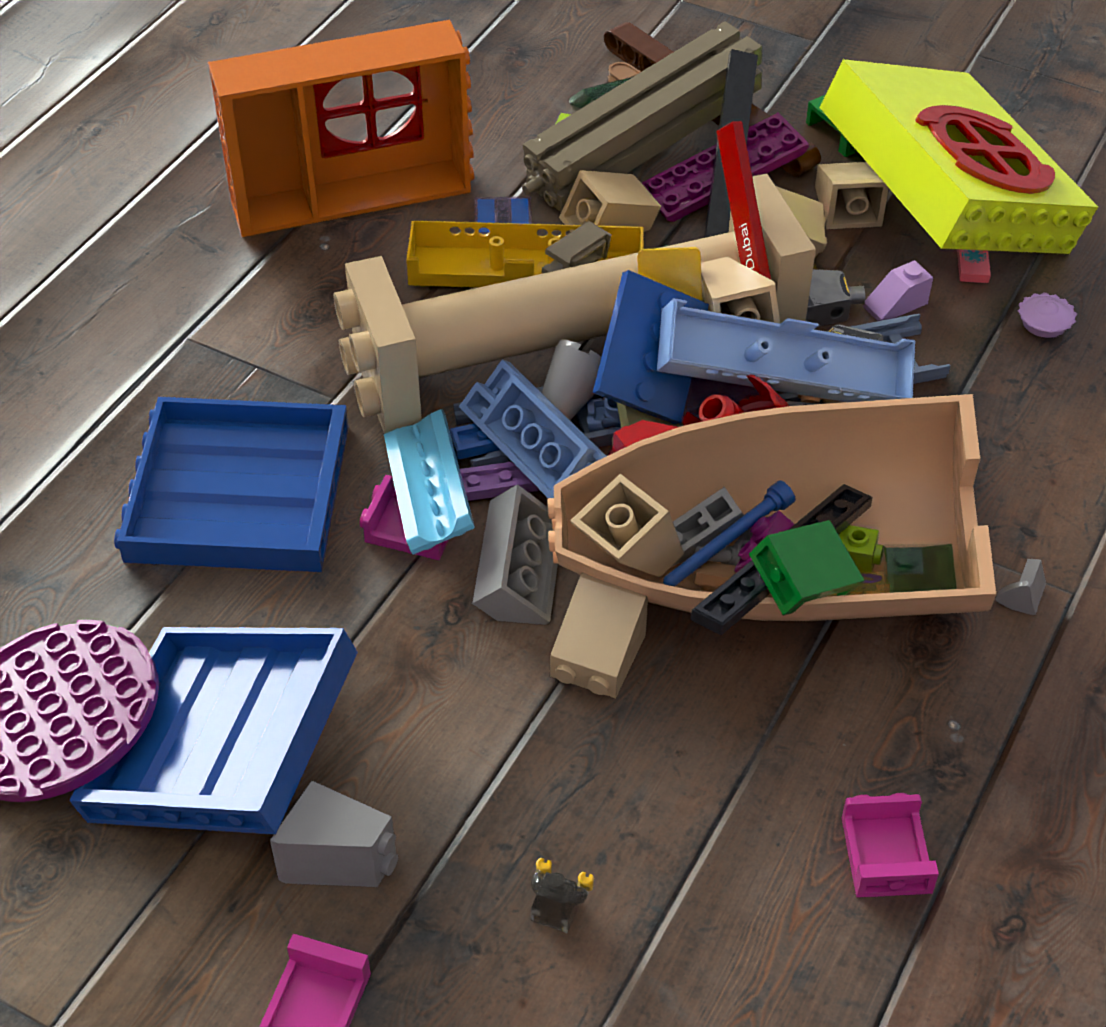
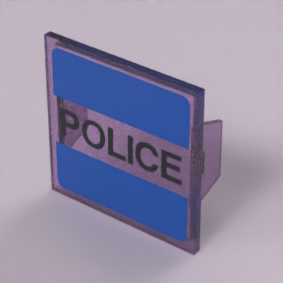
M531 196L475 197V222L532 224ZM485 227L479 229L481 234H488L490 232Z

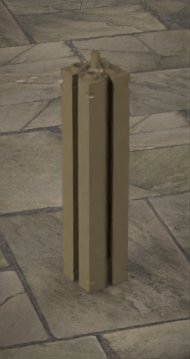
M724 21L716 29L709 30L540 133L536 139H530L523 144V161L527 168L526 183L522 185L524 193L529 195L532 192H537L541 197L544 196L549 206H554L562 212L580 170L623 174L632 171L719 116L722 109L728 58L731 49L758 55V66L762 63V46L748 36L743 39L740 38V31ZM757 68L753 93L762 89V72Z

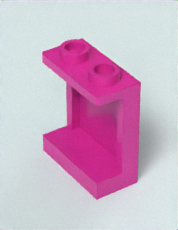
M385 475L381 484L376 485L373 490L372 502L369 508H365L360 517V527L364 531V540L366 543L411 553L404 533L396 490L393 486V477ZM449 539L415 555L440 560Z
M895 793L890 796L874 797L857 795L845 800L842 823L856 898L933 894L939 873L936 860L929 861L919 815L922 804L919 794Z

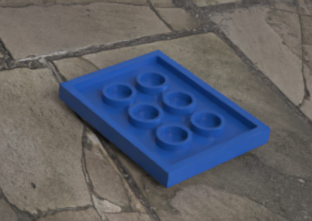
M627 270L622 273L593 393L669 423L679 424L682 420L692 377L657 371L662 308L673 298L686 300L687 303L683 307L708 311L709 304Z

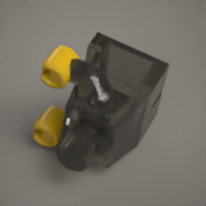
M541 857L536 862V871L531 879V886L536 893L531 908V921L568 933L579 904L585 902L589 891L593 888L594 877L592 874L586 877V872L580 873L577 887L575 881L564 878L561 873L555 872L551 874V861L547 860V863H545L544 858Z

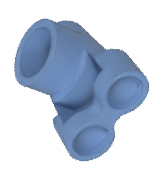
M595 398L587 402L589 432L605 430L606 427L621 426L615 401L605 398V400L603 398Z

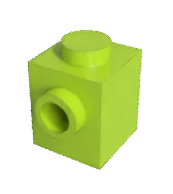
M849 525L839 534L861 574H872L874 565H881L884 545L878 544L879 530Z

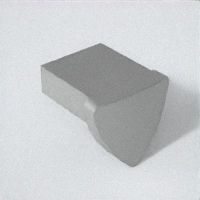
M1027 559L1020 581L1009 584L999 590L996 601L1011 610L1036 615L1046 586L1042 561Z

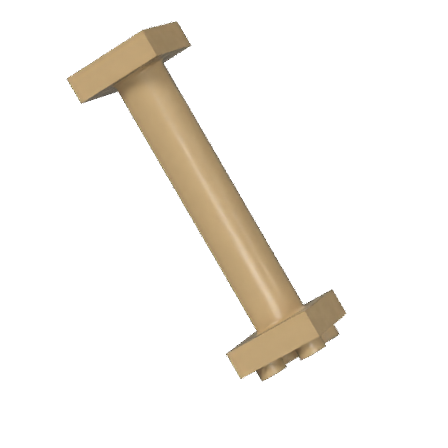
M766 173L752 176L771 280L774 281L776 286L780 323L787 318L806 321L816 248L769 175ZM731 212L729 233L661 248L697 247L701 252V263L729 257L740 263ZM638 253L407 304H401L382 256L346 263L348 290L335 292L333 296L341 329L352 328L353 334L339 339V347L347 375L360 372L363 375V379L354 381L356 398L362 417L377 414L384 434L397 428L416 424L422 420L419 378L553 348L558 345L560 340L567 339L579 342L607 335L622 273L630 270L638 274Z

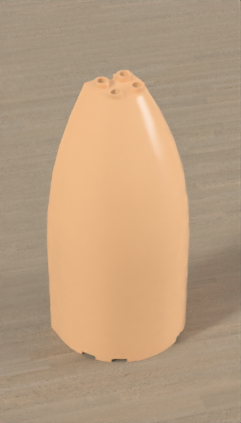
M973 394L799 405L766 409L689 424L638 441L590 464L554 485V498H548L549 519H552L553 531L548 533L549 550L553 553V562L579 575L583 572L602 581L646 595L649 603L691 613L694 607L713 593L702 589L700 585L694 583L695 571L675 587L664 585L663 578L682 563L670 567L661 577L619 563L572 525L570 520L619 474H622L666 508L671 515L672 521L723 487L726 488L743 515H745L764 500V495L767 494V489L781 480L792 489L796 500L785 510L778 511L782 512L796 524L834 491L845 484L873 497L871 507L850 525L879 530L878 544L884 545L881 565L875 564L872 574L880 575L883 579L874 583H861L849 595L838 596L837 594H832L807 601L794 613L784 616L773 597H766L741 619L821 621L990 611L996 596L989 528L988 525L978 526L973 485L980 462ZM771 511L765 517H769L777 511ZM739 537L735 539L733 542H731L728 546H733L734 543L739 539ZM864 578V580H873L872 578Z

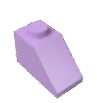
M915 260L895 268L888 273L865 300L863 307L877 321L896 318L928 304L933 276Z

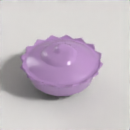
M1033 293L1031 297H1024L1023 302L1019 303L1020 309L1018 312L1021 315L1024 327L1030 333L1045 338L1057 337L1071 328V325L1076 322L1075 317L1077 313L1074 312V306L1068 304L1066 299H1060L1056 294L1042 293L1039 295Z

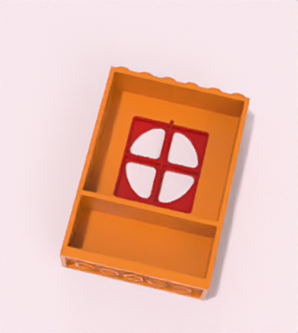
M450 20L208 62L230 199L242 237L471 193V181L474 180V170L470 164V159L474 157L472 144L469 141V136L473 135L471 121L468 119V113L472 112L471 100L469 95H467V89L471 88L469 73L466 71V65L470 64L468 48L462 46L460 31H455ZM386 71L399 73L413 84V91L407 94L376 99L373 92L372 74ZM362 77L363 100L361 102L331 108L323 107L327 94L337 83L343 79ZM410 104L415 105L413 114L402 127L385 137L377 136L376 112L378 110ZM363 113L365 114L367 137L363 141H351L340 138L326 128L325 122L329 119Z

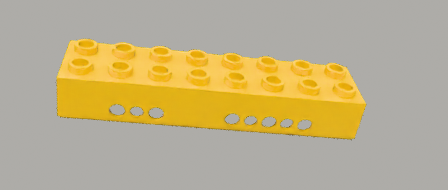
M412 221L406 259L408 285L484 287L543 274L541 272L542 267L555 260L545 254L546 248L565 237L566 231L575 230L582 225ZM598 226L612 235L606 259L638 253L643 249L644 228L633 226ZM458 227L461 232L454 234L450 231V228ZM485 227L490 232L488 234H481L479 229ZM473 228L474 232L469 234L465 232V229ZM545 229L548 234L540 236L537 234V231ZM559 230L561 235L555 236L552 234V231Z

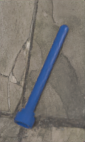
M781 480L775 482L767 489V494L764 495V500L667 574L663 578V584L675 587L750 529L759 518L768 515L771 511L788 508L796 500L792 489Z

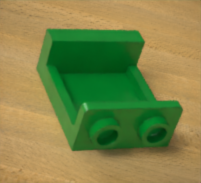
M830 520L767 535L749 553L783 616L794 613L807 601L832 594H837L838 596L849 595L865 581Z

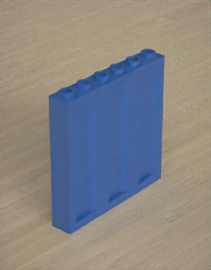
M158 397L155 409H151L149 413V431L143 434L142 455H138L136 458L135 479H131L129 483L130 498L128 504H124L122 507L121 529H117L115 532V548L120 550L123 563L322 572L349 428L346 405Z
M163 627L149 652L157 669L159 689L156 707L145 731L128 753L115 765L94 780L75 789L69 801L87 823L276 834L358 651L344 628Z

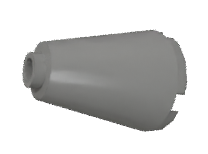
M566 339L560 340L555 348L542 394L571 420L595 395L593 389L601 356L592 350L588 354L580 351L581 344Z

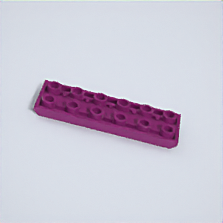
M779 112L752 125L748 129L746 145L752 176L769 173L800 157L809 148V143ZM717 144L641 182L661 205L659 212L667 221L674 222L709 204Z

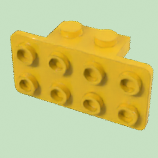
M697 247L641 249L638 252V274L702 301L701 252Z

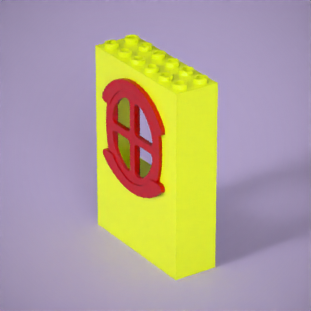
M843 59L819 107L941 249L1070 254L1098 209V206L969 73Z

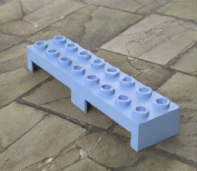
M675 298L662 308L657 371L751 387L754 386L746 376L755 375L764 382H767L775 391L842 402L913 398L915 340L902 339L895 344L814 330L818 323L787 318L782 323H774L683 307L687 303L686 300Z

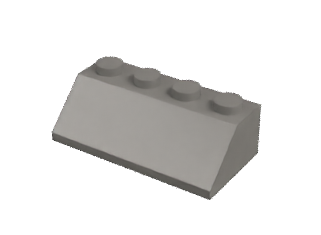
M518 484L490 500L472 604L497 621L546 625L550 623L558 567V564H554L553 553L549 550L548 533L553 531L552 519H549L548 507Z

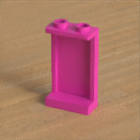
M293 934L287 946L289 961L259 1027H349L371 975L368 955Z

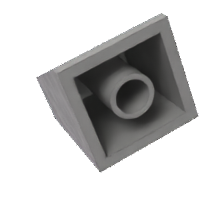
M314 781L310 782L280 825L277 833L270 839L278 879L283 883L378 887L385 875H391L398 862L395 847L396 835L393 831L391 816Z

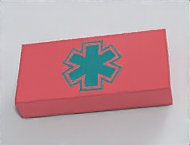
M957 249L960 281L989 283L991 273L988 250Z

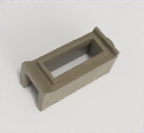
M586 222L546 248L545 254L555 260L542 267L541 272L547 273L597 262L601 258L606 259L612 235L592 222Z

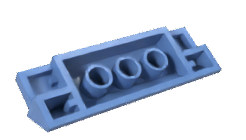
M501 360L485 384L476 382L459 406L547 498H554V485L606 457L522 373L506 360Z

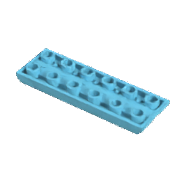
M443 409L429 414L416 424L385 433L384 439L404 533L412 555L431 549L441 542L463 535L465 532L474 529L471 510Z

